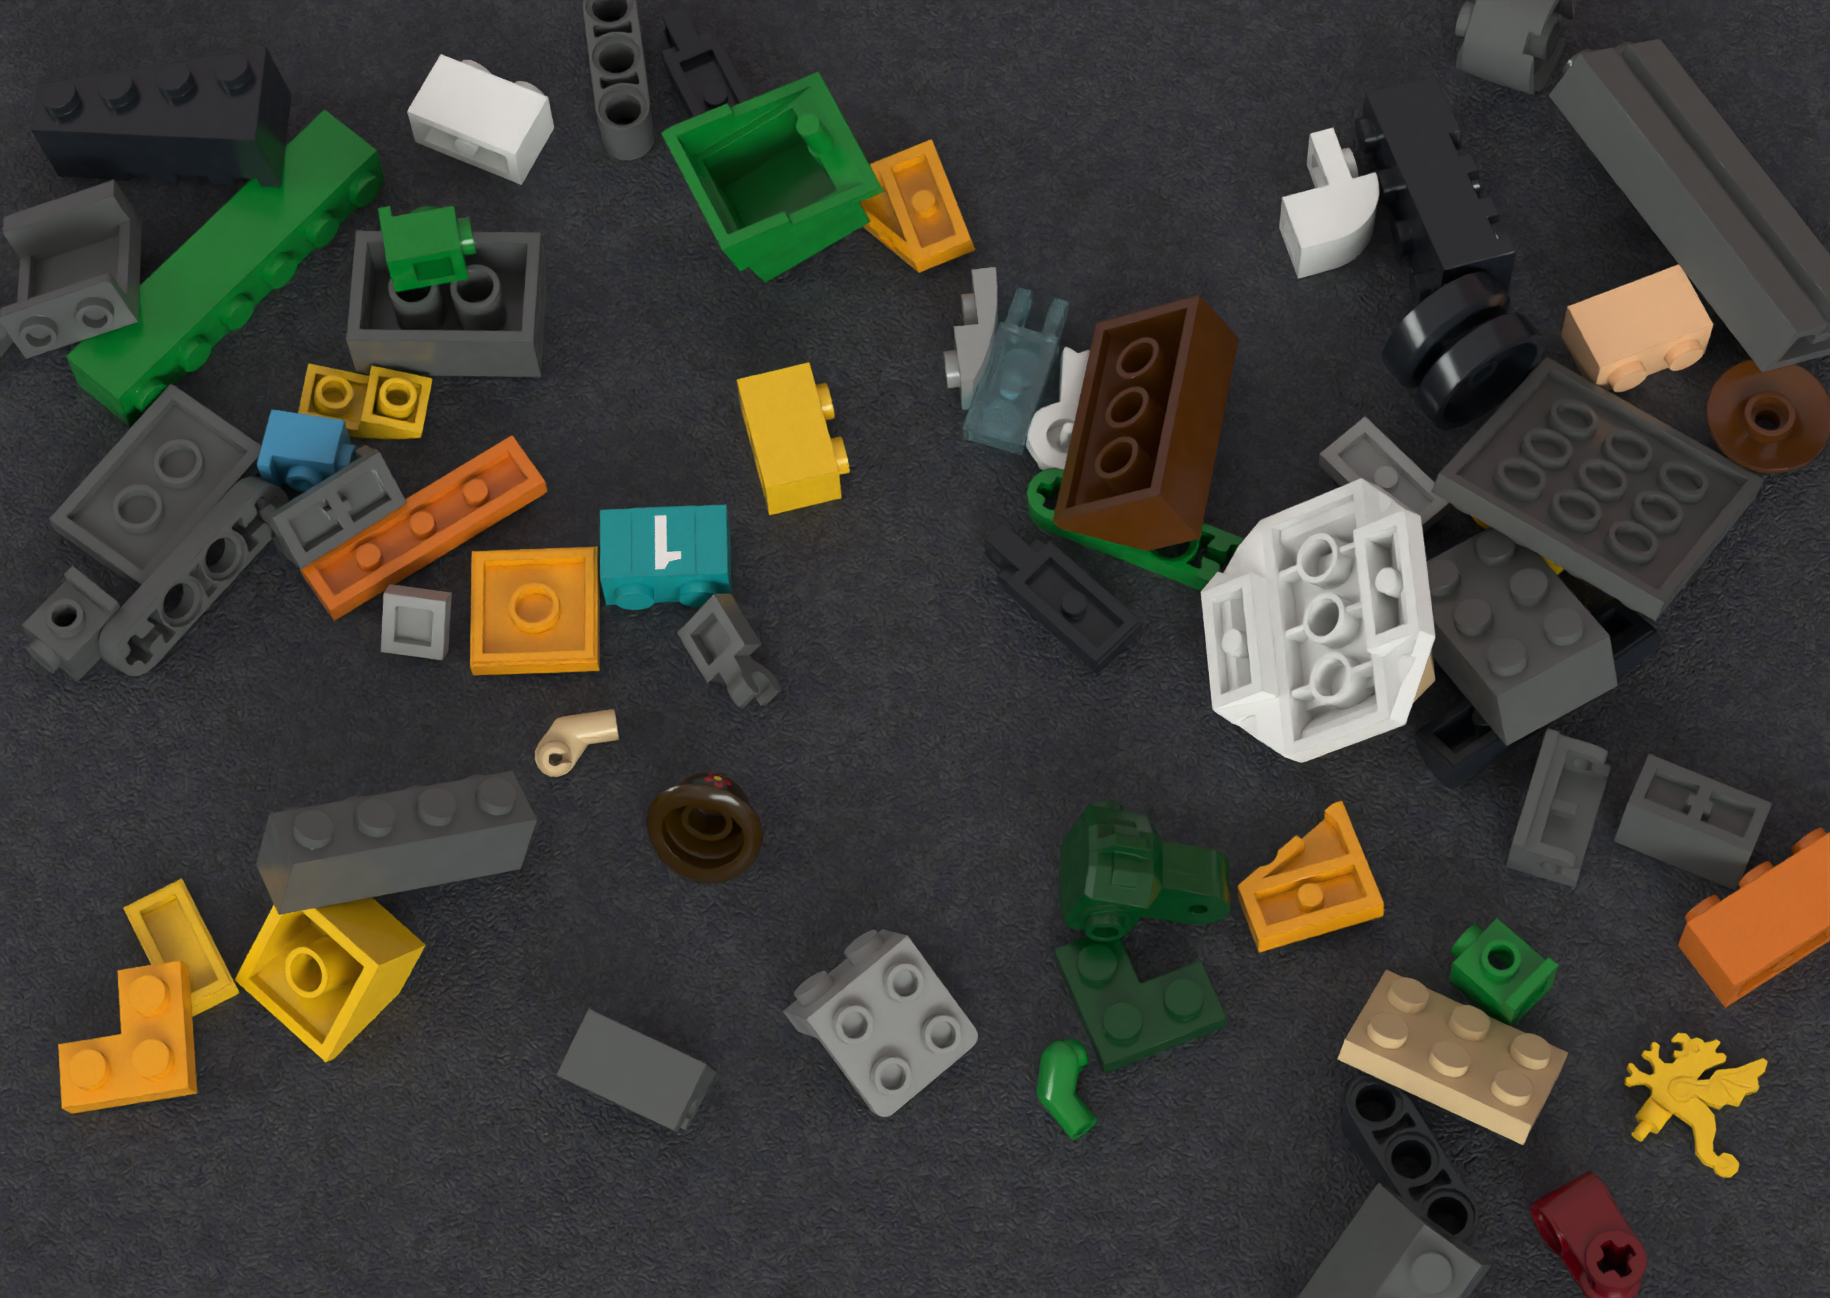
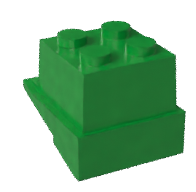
M819 71L730 107L728 103L673 125L661 132L722 251L740 272L749 267L765 283L871 222L861 201L885 192Z

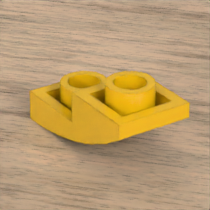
M308 363L298 413L344 420L350 437L419 439L422 436L433 378L371 366L370 375L367 376Z

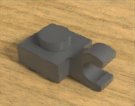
M731 593L714 594L677 632L707 683L725 682L731 699L739 708L745 707L754 697H756L760 706H766L781 691L780 685L772 672L765 666L757 663L750 656L761 645V642Z

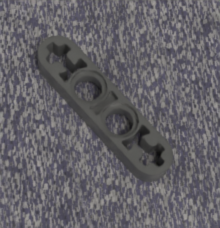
M249 476L237 482L106 623L98 640V648L102 660L131 676H139L151 670L272 539L271 536L275 532L261 518L259 512L257 513L254 505L257 502L260 510L269 504L278 509L289 502L285 491L255 476ZM232 526L240 530L241 533L239 534L238 532L232 530ZM223 538L225 550L222 558L214 566L207 567L206 554L209 547L217 539ZM181 583L183 586L181 602L173 611L165 613L163 602L166 594L173 586ZM148 617L157 621L156 626L147 621ZM130 638L135 645L132 650L127 644Z

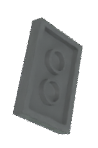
M170 384L49 518V521L56 532L138 589L237 482L243 478L255 476L259 472L257 462L261 445L185 392Z

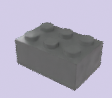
M356 231L346 337L356 373L370 375L371 366L419 376L541 377L548 282V264L541 232H473L476 254L465 255L469 279L395 292L386 262L382 231Z
M1490 527L1426 561L1435 629L1432 656L1506 746L1618 686L1610 635L1535 551L1513 542L1507 535Z

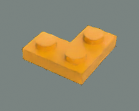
M177 960L117 970L121 1034L58 1044L62 1109L74 1114L197 1094L190 973L187 964Z

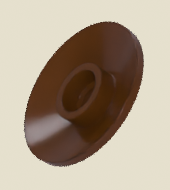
M1751 359L1728 369L1714 384L1706 406L1707 426L1717 447L1735 463L1750 470L1763 473L1793 471L1814 460L1827 444L1830 437V398L1818 379L1797 364L1762 373ZM1761 419L1769 420L1775 424L1777 430H1765L1755 422Z

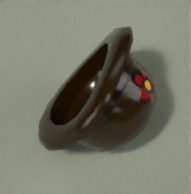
M697 773L685 778L681 784L662 790L651 801L646 818L649 840L660 860L682 877L699 883L726 882L746 872L759 855L763 841L760 817L749 805L748 798L742 788L726 776L716 773Z

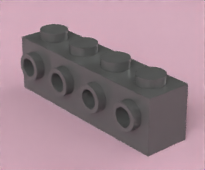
M513 771L490 775L476 774L462 780L428 786L414 785L400 791L371 796L357 795L343 801L309 807L294 806L280 812L269 813L256 866L278 914H286L519 870L522 867L537 818Z

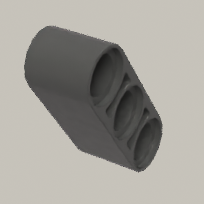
M583 0V15L601 142L604 150L614 158L619 160L641 158L649 152L654 144L655 131L636 0ZM612 17L621 18L614 22H604L605 19ZM616 68H627L626 71L621 73H610L611 70ZM623 119L635 120L633 123L627 125L615 124Z

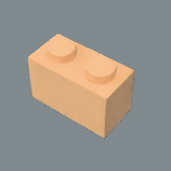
M1678 264L1567 306L1561 337L1582 377L1607 391L1613 389L1614 392H1624L1639 385L1648 375L1666 368L1678 371L1696 363L1706 352L1713 323L1686 273Z

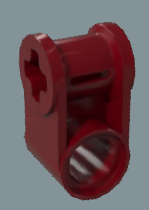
M1587 1171L1530 1204V1213L1537 1230L1549 1248L1559 1256L1586 1298L1636 1297L1641 1285L1642 1276L1647 1267V1254L1642 1243L1637 1239L1618 1211L1607 1187L1597 1175ZM1602 1262H1605L1611 1269H1617L1622 1266L1625 1269L1624 1276L1621 1278L1614 1270L1603 1273L1600 1270Z

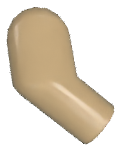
M615 709L557 718L540 740L535 750L537 767L548 776L559 777L567 774L574 767L588 745L619 740Z

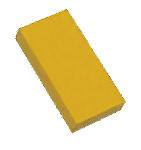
M182 878L123 907L151 965L181 960L189 966L192 1017L240 994Z

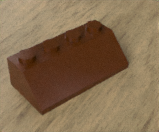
M1201 295L1096 323L1053 522L1060 529L1143 551L1200 539L1239 340Z

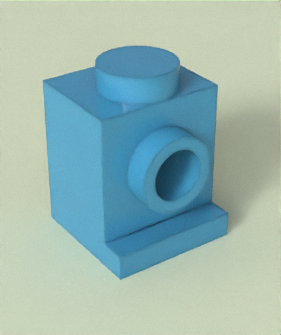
M271 409L257 467L262 479L280 488L281 484L285 483L297 491L306 492L356 461L357 458L354 455V451L358 449V446L352 445L344 420Z

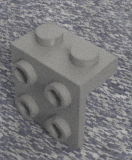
M882 929L879 932L870 930L855 939L844 951L847 959L827 974L826 971H821L805 980L794 992L797 1000L783 1012L798 1032L819 1039L870 1110L876 1115L888 1117L976 1044L978 1033L908 935Z

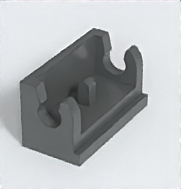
M367 445L362 446L354 451V455L357 458L356 461L282 507L276 509L269 504L258 511L261 518L275 532L271 538L278 551L300 569L407 503L380 451L377 449H371Z
M1547 728L1506 867L1575 888L1611 766L1605 764L1608 751L1588 742L1559 734L1560 731Z
M1649 754L1627 803L1614 842L1737 891L1738 882L1742 879L1772 803Z
M588 1009L556 1075L678 1133L680 1128L687 1130L717 1072L706 1063Z

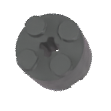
M1467 0L1461 8L1455 27V35L1465 38L1457 56L1456 69L1531 95H1534V90L1540 92L1552 76L1567 40L1560 37L1563 17L1573 20L1577 0H1476V3Z

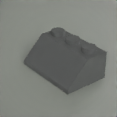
M1380 1182L1371 1192L1298 1298H1468L1492 1263Z

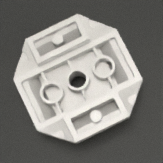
M1363 478L1260 520L1238 546L1224 573L1217 572L1201 591L1212 710L1291 760L1303 763L1405 725L1412 704L1435 681L1432 656L1435 629L1421 516L1378 485Z

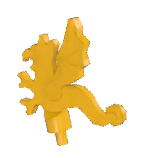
M1677 1033L1671 1039V1042L1682 1044L1683 1050H1674L1673 1058L1675 1061L1673 1063H1664L1659 1058L1660 1045L1656 1042L1651 1043V1051L1644 1050L1641 1056L1649 1061L1653 1068V1074H1645L1639 1071L1633 1063H1629L1627 1071L1631 1076L1624 1079V1085L1628 1087L1645 1085L1651 1090L1650 1097L1635 1115L1639 1124L1632 1132V1136L1642 1142L1649 1132L1658 1134L1668 1119L1674 1114L1692 1127L1695 1155L1705 1166L1713 1168L1718 1176L1731 1178L1738 1172L1739 1162L1731 1154L1724 1152L1717 1156L1713 1152L1716 1122L1715 1115L1709 1107L1718 1110L1726 1104L1738 1107L1744 1096L1756 1093L1759 1090L1758 1078L1765 1072L1768 1061L1762 1058L1738 1068L1716 1070L1710 1079L1698 1080L1704 1071L1722 1065L1726 1061L1727 1056L1724 1053H1716L1715 1051L1721 1043L1720 1041L1715 1039L1714 1041L1704 1043L1700 1038L1690 1039L1685 1033Z

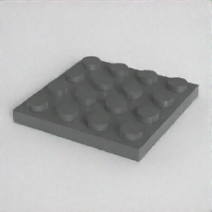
M1546 357L1441 470L1431 492L1453 504L1459 511L1472 515L1507 535L1513 542L1528 547L1561 566L1570 575L1583 579L1620 600L1629 609L1639 611L1656 621L1756 498L1764 479Z

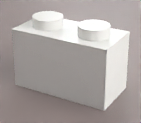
M442 54L439 56L407 111L416 143L520 185L524 182L554 129L548 96H545L537 87L524 81L512 83L492 75L484 66L472 60H462L460 62Z

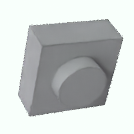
M390 584L383 595L381 652L443 660L449 650L452 593Z

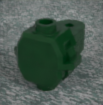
M1107 800L1092 802L1085 807V811L1063 838L1059 862V905L1063 919L1069 928L1085 930L1087 937L1096 941H1114L1125 937L1141 916L1191 925L1210 924L1220 921L1230 913L1229 859L1223 853L1213 849L1162 841L1147 815L1124 811L1123 806L1117 802Z

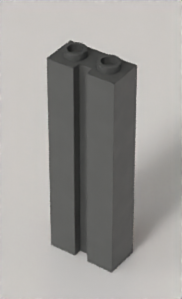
M1661 39L1634 44L1632 42H1624L1614 49L1607 48L1596 51L1586 49L1574 55L1564 65L1562 69L1564 76L1549 94V97L1761 372L1830 355L1829 252Z

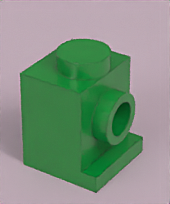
M390 206L378 208L386 262L395 292L469 279L465 255L476 254L470 217L457 219L454 206L444 208L424 206L412 210L409 214L393 216Z
M1496 918L1485 931L1476 923L1473 924L1456 941L1450 951L1456 960L1452 964L1448 981L1488 1016L1514 1027L1552 988L1558 964L1550 957H1547L1545 960ZM1496 955L1509 968L1498 970L1491 966L1488 958Z

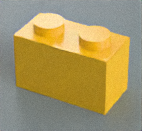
M810 363L737 379L740 408L769 516L841 499L840 475L850 473L848 458L842 437L830 439L826 421L835 419L829 388L826 382L815 384Z

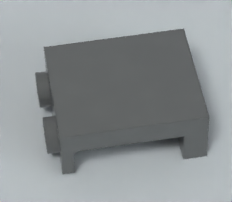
M115 180L4 216L2 233L20 257L17 303L0 308V324L26 359L138 322L142 220Z

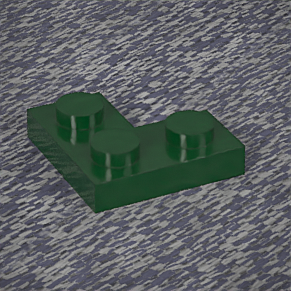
M1085 937L1054 949V960L1104 1074L1226 1027L1227 1017L1201 960L1140 983L1121 939L1096 941Z

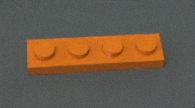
M513 435L406 498L407 503L300 569L301 574L333 621L385 591L390 584H397L548 492L546 482Z

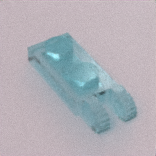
M1018 288L1015 293L1005 323H999L989 360L978 382L963 425V439L1023 455L1029 426L1034 414L1039 409L1059 351V340L1069 309V301L1054 298L1052 305L1048 308L1042 333L1026 329L1024 325L1031 313L1033 293L1022 288Z

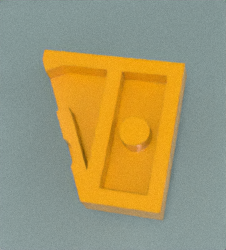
M932 139L870 164L885 191L861 201L871 221L862 227L918 273L975 251L972 239Z
M1343 801L1330 805L1324 811V820L1302 839L1297 835L1294 836L1278 850V854L1273 862L1266 866H1260L1238 885V900L1259 953L1384 916V902Z

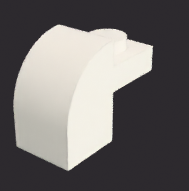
M1334 128L1310 133L1307 167L1315 189L1282 197L1279 229L1298 279L1348 264L1366 248L1374 231L1379 196L1377 174L1375 172L1358 177L1354 155L1349 147L1341 149Z

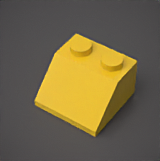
M372 897L280 915L273 905L234 980L322 1060L329 1062L400 993L426 944Z

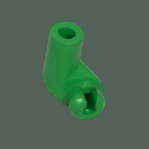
M1069 1038L1063 1041H1053L1041 1054L1036 1093L1039 1101L1070 1139L1076 1140L1086 1134L1096 1124L1097 1118L1075 1092L1078 1073L1088 1063L1087 1051L1078 1040Z

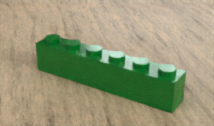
M324 109L286 146L281 187H261L257 179H251L140 285L138 322L82 340L66 356L78 385L131 427L170 384H176L187 372L190 373L199 369L208 359L212 348L230 330L235 331L241 328L250 319L255 306L273 289H279L286 285L295 274L297 266L315 248H322L327 245L336 235L339 225L357 207H365L377 196L382 183L385 181L377 150Z

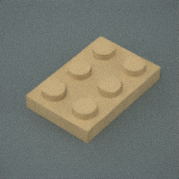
M1385 970L1345 1038L1338 1060L1524 1145L1562 1070L1568 1052L1549 1044L1540 1036L1524 1033L1489 1017L1476 1007L1463 1005L1432 991L1415 979L1402 977L1389 970Z

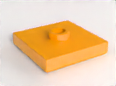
M598 547L472 551L470 668L473 676L600 671V555Z

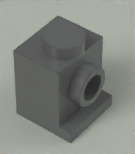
M72 566L64 574L66 581L22 626L31 641L26 646L29 654L49 672L54 673L60 667L78 682L101 658L98 648L101 631L121 607L118 601Z

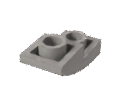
M996 267L971 269L972 293L961 294L964 325L954 326L955 350L943 351L947 388L959 387L962 410L975 408L988 381L995 357L998 336Z

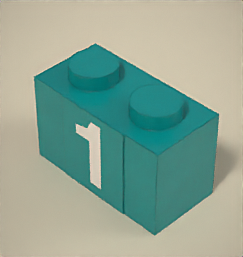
M727 505L600 510V580L606 605H617L627 610H642L651 607L654 603L680 602L685 606L699 608L714 594L731 593L732 595L731 531Z

